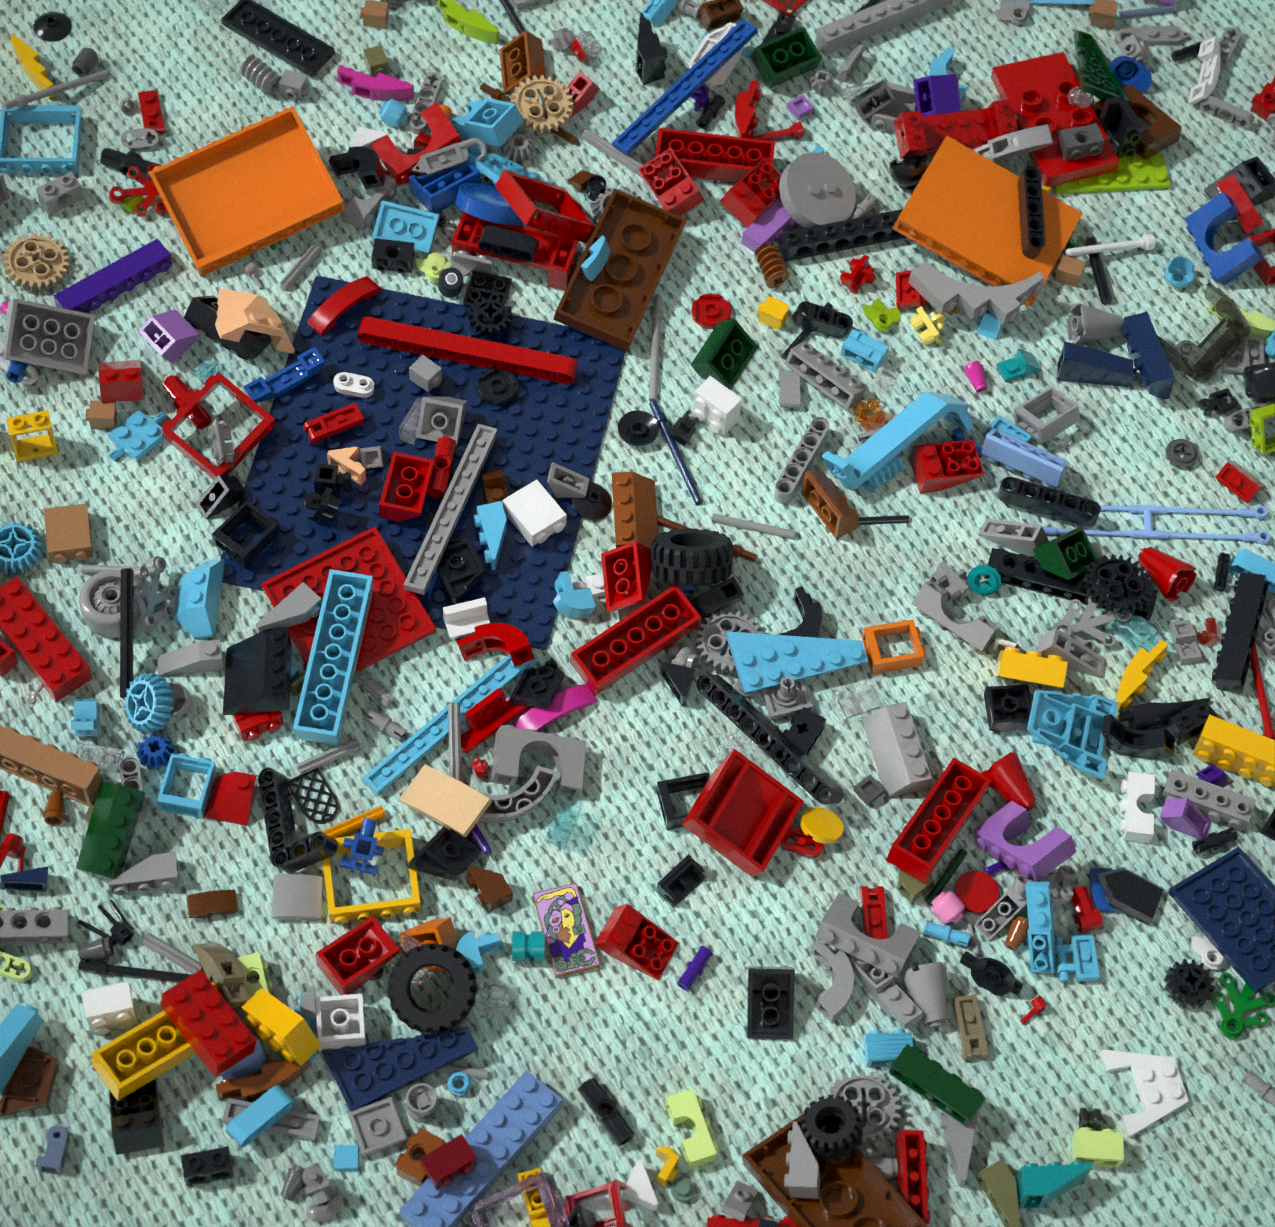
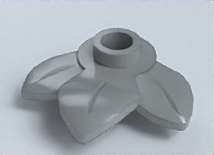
M1001 0L1000 9L995 11V15L1002 21H1010L1015 25H1022L1028 19L1027 11L1030 8V3L1028 0H1016V2Z

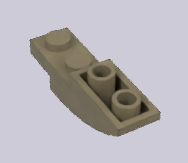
M217 942L195 944L194 950L208 979L215 982L219 993L231 1008H241L250 997L243 984L245 975L236 959L224 946Z

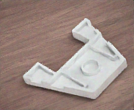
M1113 1050L1101 1051L1106 1072L1130 1068L1141 1101L1143 1112L1123 1115L1121 1117L1127 1138L1134 1136L1139 1131L1188 1103L1189 1100L1175 1058Z

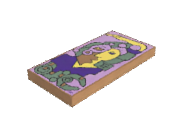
M573 883L532 893L541 929L545 932V943L555 978L600 968L577 884Z

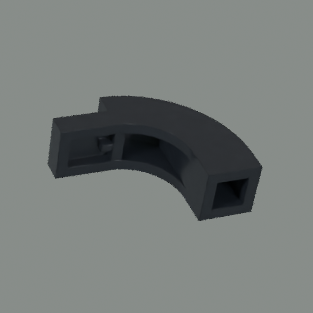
M361 146L349 147L348 153L330 156L329 163L336 176L358 172V176L365 189L384 186L386 173L379 158L372 149Z
M803 586L795 588L793 599L803 621L797 628L779 635L818 638L822 622L821 605L819 601L812 603L810 594L805 592Z
M1112 714L1103 717L1101 732L1106 738V747L1121 755L1145 759H1162L1174 756L1175 736L1166 728L1135 730L1123 725Z

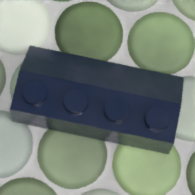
M1148 312L1124 317L1123 325L1120 327L1121 335L1127 340L1128 352L1134 357V366L1136 370L1140 371L1143 387H1146L1148 393L1164 400L1169 399L1175 376Z

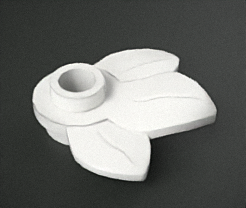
M1205 935L1203 938L1192 937V950L1201 957V962L1210 970L1219 969L1226 959ZM1208 957H1214L1216 962L1210 961Z

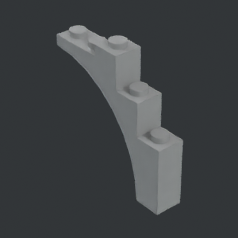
M925 261L911 271L909 283L940 314L947 310L951 311L957 305L973 320L977 316L984 315L988 310L1004 325L1008 321H1014L1019 316L1020 306L1031 295H1036L1043 289L1042 285L1045 277L1038 272L1028 279L1010 285L977 286L952 279L937 271Z

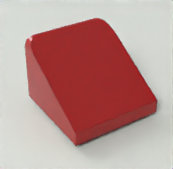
M420 133L414 139V149H425L429 145L432 136Z

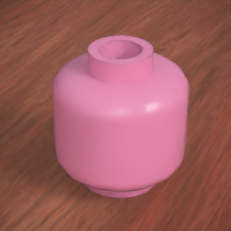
M945 891L941 892L931 902L933 904L931 911L942 924L946 925L952 922L955 925L964 917L961 912L964 910L965 905L952 891L947 893Z

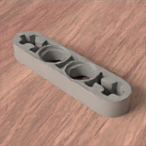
M430 72L424 78L409 120V129L414 134L424 133L428 125L418 110L421 108L427 109L436 103L442 87V76L437 72ZM433 80H436L433 84V87H431V82ZM425 94L433 95L430 99H426L423 96ZM418 119H421V125L416 127Z

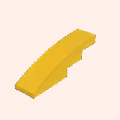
M12 33L10 35L12 47L18 62L29 79L40 91L53 87L54 84L48 80L46 68L41 65L39 54ZM56 94L48 96V98L52 99Z

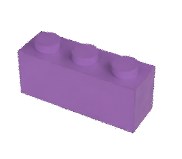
M781 197L743 232L741 244L751 251L755 252L756 248L761 245H773L776 240L779 241L780 233H784L789 228L793 229L796 226L797 222L787 213Z

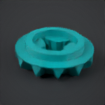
M978 564L976 567L971 568L967 576V582L975 593L991 595L1000 588L1001 574L997 572L996 567L992 568L989 564ZM989 575L988 581L985 580L980 583L981 576Z

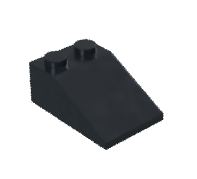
M748 966L747 1038L793 1039L794 967Z

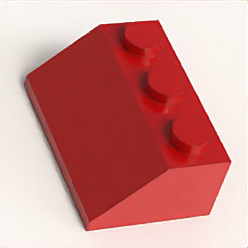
M393 452L379 503V518L401 522L421 515L435 460Z

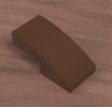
M235 890L208 891L187 895L186 897L189 918H211L213 914H236L238 911Z

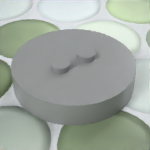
M818 152L803 154L791 162L781 175L779 191L784 208L791 218L802 227L809 228L844 221L852 214L856 202L854 183L842 164L829 155Z

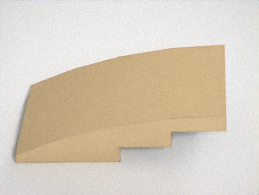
M427 765L422 767L399 798L400 802L432 822L436 821L465 838L492 802L490 798Z

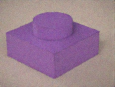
M803 94L787 103V109L798 120L814 112V106Z

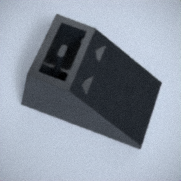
M640 13L635 71L642 84L645 85L664 79L667 52L665 47L660 45L657 33L653 32L649 19L646 20L644 14Z
M1256 156L1240 163L1204 189L1205 193L1212 200L1221 193L1216 183L1234 174L1252 204L1256 206L1274 198L1275 178L1259 157Z
M156 1078L118 1101L109 1090L111 1133L116 1155L164 1147Z

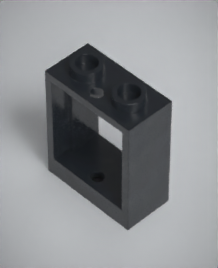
M245 501L212 533L213 545L246 568L280 535L279 524L272 516L268 517L259 506ZM249 518L266 530V532L246 550L229 536Z
M709 772L657 782L656 792L666 830L684 827L682 823L687 816L675 817L670 793L704 787L710 778Z

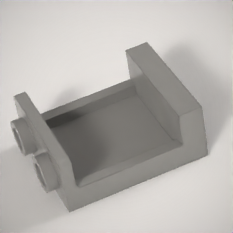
M886 82L896 100L872 115L870 127L880 131L885 130L895 133L893 122L901 113L915 111L914 88Z

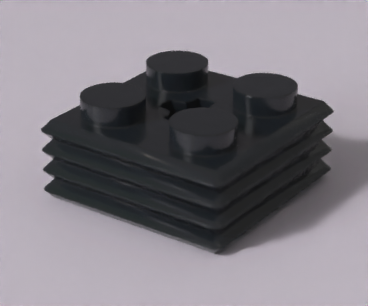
M987 686L984 692L989 730L1027 729L1032 707L1029 686Z

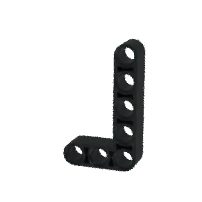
M270 767L264 768L259 773L258 783L272 865L287 873H294L332 857L337 852L338 842L335 838L318 831L297 840L287 778L284 774Z

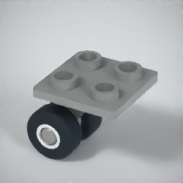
M466 251L453 252L451 266L444 269L439 276L438 289L440 293L445 297H456L462 290L463 277L472 271L490 274L493 261L482 255L477 257L471 256Z

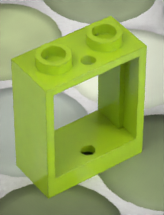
M1275 404L1251 410L1249 421L1252 428L1251 444L1254 449L1262 454L1275 451V437L1265 439L1264 419L1275 416Z

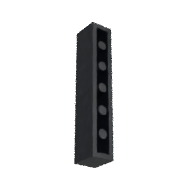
M1240 573L1239 580L1235 581V596L1230 600L1231 613L1226 616L1225 620L1226 633H1222L1221 636L1222 649L1217 652V669L1214 668L1212 672V681H1215L1218 690L1243 693L1268 590L1266 575Z

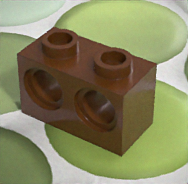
M712 0L702 4L698 17L705 30L708 31L730 22L738 21L744 8L740 0Z

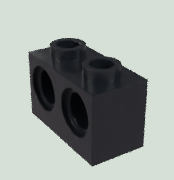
M229 1146L181 1155L183 1177L186 1186L234 1178Z

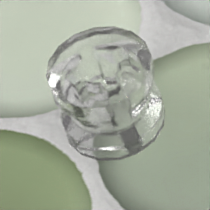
M1074 87L1069 92L1068 100L1071 105L1087 108L1093 101V95L1082 92L1081 87Z

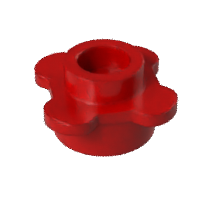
M476 756L477 760L472 762V766L477 777L482 778L485 776L486 779H489L487 773L490 772L487 761Z

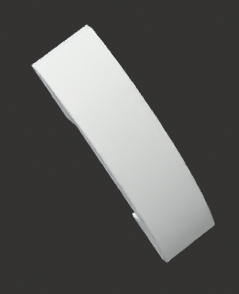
M1217 37L1201 43L1198 58L1203 63L1198 85L1191 88L1188 101L1190 105L1206 99L1212 93L1218 81L1221 56Z

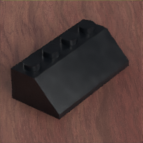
M214 295L192 297L184 318L194 329L202 330L208 338L221 342L222 347L235 351L238 357L244 360L257 358L272 342L268 334L250 330L244 331L239 342L221 339L215 326L217 320L216 313L219 306L217 305L218 298Z

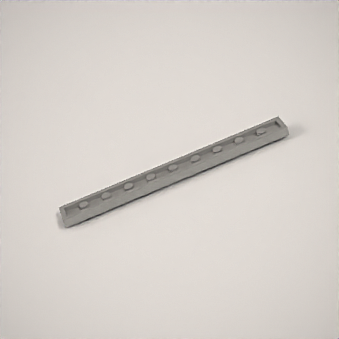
M481 424L477 425L403 584L404 590L422 595L425 594L498 435L497 428Z

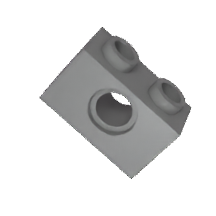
M72 172L36 188L39 203L49 216L84 199L81 184Z

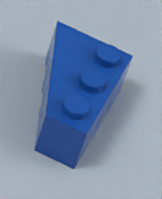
M467 161L429 176H409L411 193L429 212L436 214L455 204L459 185L463 183H481L480 172Z

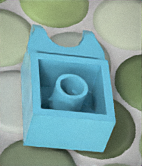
M489 98L485 101H470L465 106L468 109V114L462 117H455L450 121L454 129L466 139L478 138L485 144L499 147L523 123L516 104Z

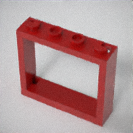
M505 169L495 184L497 190L526 226L587 243L596 227L563 187ZM532 201L552 206L559 214L537 208Z
M218 372L215 376L211 375L206 380L205 386L201 390H196L192 394L191 400L186 405L183 404L176 412L177 415L172 420L168 419L163 424L162 436L209 477L215 480L218 475H229L275 427V418ZM221 385L262 421L234 449V461L226 463L223 460L216 468L175 434L174 431Z

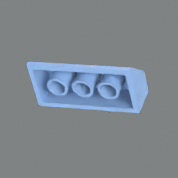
M996 428L987 433L981 452L986 455L985 458L987 460L1002 462L1005 468L1012 471L1016 469L1022 471L1025 477L1042 480V484L1050 488L1060 485L1070 463L1063 458Z

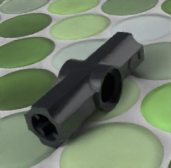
M104 148L100 158V164L117 169L124 176L127 175L128 169L131 166H136L139 168L140 173L151 181V177L147 174L148 166L150 164L160 166V164L144 160L138 153L129 151L126 154L110 148ZM130 171L132 175H137L136 171Z
M595 1077L589 1078L578 1087V1092L595 1114L596 1120L603 1125L617 1147L623 1146L635 1136V1133L618 1111L616 1103L608 1097ZM604 1108L610 1109L612 1113L608 1116L602 1115L600 1111Z

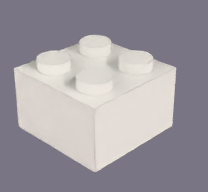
M709 376L694 391L692 414L699 421L708 424L713 432L724 436L739 421L742 398Z
M128 981L81 992L85 1017L91 1034L104 1035L112 1029L126 1030L132 1028L134 1024H138L134 999Z
M362 994L315 997L317 1036L321 1044L319 1052L323 1050H339L342 1047L348 1046L352 1048L366 1045Z

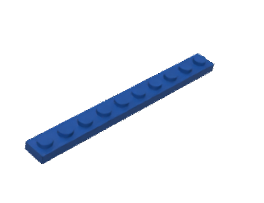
M742 19L612 142L613 147L626 156L633 152L758 33L757 28Z

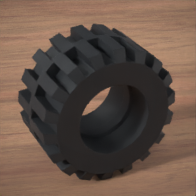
M828 1095V1098L825 1099L821 1096L818 1098V1102L813 1100L810 1103V1108H805L804 1115L801 1118L802 1132L812 1153H816V1158L820 1160L825 1157V1160L831 1162V1159H836L837 1162L841 1161V1157L846 1159L851 1157L850 1152L855 1153L858 1150L857 1145H861L863 1137L858 1108L855 1105L852 1106V1101L849 1099L844 1101V1098L839 1095L837 1098H834L833 1095ZM829 1123H839L844 1126L842 1130L834 1134L820 1131L824 1125Z

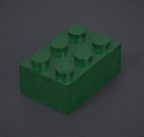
M803 26L756 46L751 59L768 89L816 69L822 60V56Z

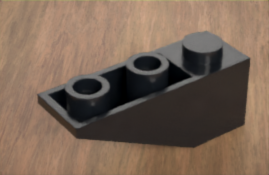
M733 576L689 602L699 613L702 621L706 617L712 616V613L716 614L720 610L739 602L744 593Z

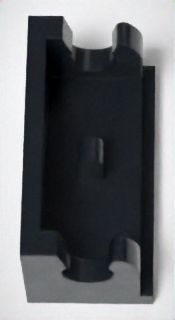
M688 854L657 883L656 892L675 908L705 879L703 875L704 869Z

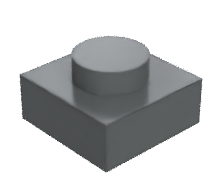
M871 774L853 788V791L867 806L885 792L884 788Z

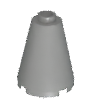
M1077 303L1070 308L1069 313H1072L1071 319H1067L1066 330L1069 340L1073 339L1072 343L1081 344L1121 335L1120 327L1123 325L1121 316Z
M935 962L919 965V968L914 969V972H912V968L903 970L901 972L902 978L914 1003L923 1012L922 1020L924 1024H929L930 1028L944 1025L943 1021L947 1020L946 963Z

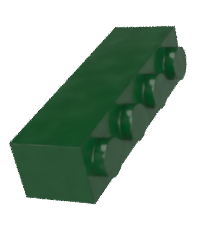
M906 1044L892 1063L889 1070L890 1075L966 1128L986 1099L978 1089L970 1088L963 1083V1080L958 1075L950 1074L943 1069L939 1062L928 1059L919 1048L911 1047Z

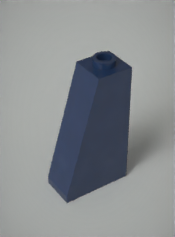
M1064 342L1057 363V381L1130 387L1132 380L1136 379V368H1133L1132 359L1070 342Z

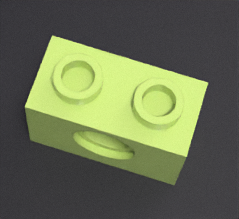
M259 952L235 958L245 975L243 984L250 998L261 988L269 994H273L271 980L266 981L264 975L268 973L266 959L261 960ZM252 977L259 978L256 983L248 982Z

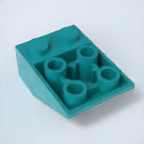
M1078 1160L1064 1165L1061 1162H1051L1047 1166H1038L1037 1163L1024 1165L1016 1177L1019 1209L1042 1208L1085 1181L1093 1167V1163H1085V1161Z

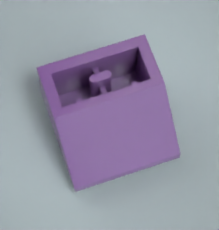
M176 309L151 316L138 330L154 349L171 364L201 336Z

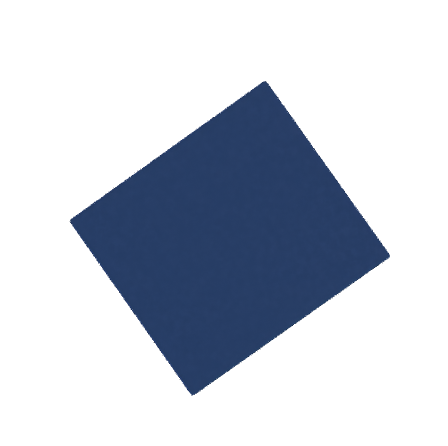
M316 276L293 341L295 352L294 354L289 353L285 368L297 362L298 355L313 347L318 350L325 360V364L305 382L274 398L269 414L275 418V427L258 445L244 487L246 492L241 497L238 505L239 508L245 501H248L252 505L259 506L268 517L272 516L277 520L280 535L246 568L222 552L220 559L225 560L222 583L263 591L261 583L373 527H376L404 576L407 578L423 543L422 538L426 537L444 497L437 499L426 493L421 515L401 522L379 518V503L393 452L431 460L435 457L437 442L416 438L422 397H451L466 400L467 406L458 444L455 446L451 476L447 489L477 425L481 424L497 428L498 435L451 538H469L485 569V575L456 603H452L436 570L425 594H415L435 628L445 630L447 628L443 618V607L485 597L490 623L512 625L524 633L531 648L546 650L558 611L553 603L557 595L555 581L560 572H565L569 569L582 517L574 510L571 498L555 497L547 482L550 467L554 462L589 478V482H592L626 351L569 326L513 315L511 327H507L506 333L500 331V336H497L496 333H493L492 337H489V333L481 336V331L474 332V327H470L468 315L470 307L382 288L380 292L368 301L361 300L337 318L336 325L321 336L307 324V321L329 297L351 282ZM364 317H373L571 357L578 362V367L572 384H562L514 374L518 381L516 398L504 406H493L484 402L478 394V380L485 371L490 369L425 356L442 369L441 383L438 387H434L430 392H427L411 381L409 376V367L422 355L365 344L357 339V334L362 319ZM341 372L369 377L374 382V393L367 398L341 394L334 388V377ZM353 403L357 404L364 417L363 424L324 438L317 444H311L308 438L309 434L305 433L302 427L305 422ZM381 446L383 467L366 469V481L362 485L352 480V491L350 493L345 492L344 488L338 487L336 497L340 498L341 501L331 522L320 518L318 522L312 521L316 510L308 509L304 505V498L309 492H315L314 477L317 463L328 464V451L359 447L360 452V448ZM360 455V458H359V460H358L357 462H359V463L362 464V462H361V455ZM502 470L505 474L508 497L533 481L538 480L567 514L565 528L558 533L555 532L548 536L543 543L531 546L506 516L507 530L496 569L492 570L491 564L486 563L484 551L486 547L480 543V527L476 528L474 522V515H477V506L487 504L481 473ZM248 518L229 537L248 550L266 530Z

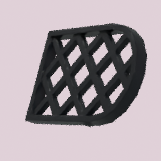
M318 768L288 780L289 790L308 820L314 823H325L334 818L338 811V802ZM314 772L313 777H308V776H307V775H309V774H311V773ZM317 772L322 780L315 778ZM300 779L299 784L293 783ZM303 779L311 781L309 787L301 785ZM314 782L322 783L320 790L312 788ZM324 784H325V786L327 787V789H328L329 792L322 791V790H323V787H324ZM291 786L297 787L296 793H294ZM300 788L308 790L306 797L298 795ZM311 791L318 793L317 799L308 798ZM321 794L329 796L327 802L319 800ZM331 797L334 799L335 804L330 803ZM298 798L304 800L303 806L301 805ZM307 801L315 802L313 809L305 807ZM318 804L326 805L324 812L316 810ZM328 806L335 808L333 814L326 813ZM306 811L312 812L311 816H309L306 813ZM314 814L322 815L321 820L313 819Z

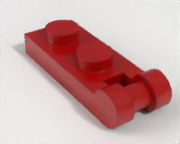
M157 90L138 92L144 128H153L160 135L165 134ZM147 132L146 137L152 136L151 132Z
M353 403L309 420L302 427L305 433L309 434L308 438L311 444H317L324 438L363 424L364 417L357 404Z
M861 886L860 897L864 935L875 939H888L884 886H876V888ZM869 897H876L877 900H869Z

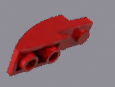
M752 80L746 93H738L735 104L737 137L752 139L753 129L758 126L759 117L756 116L757 102L762 98L759 81Z

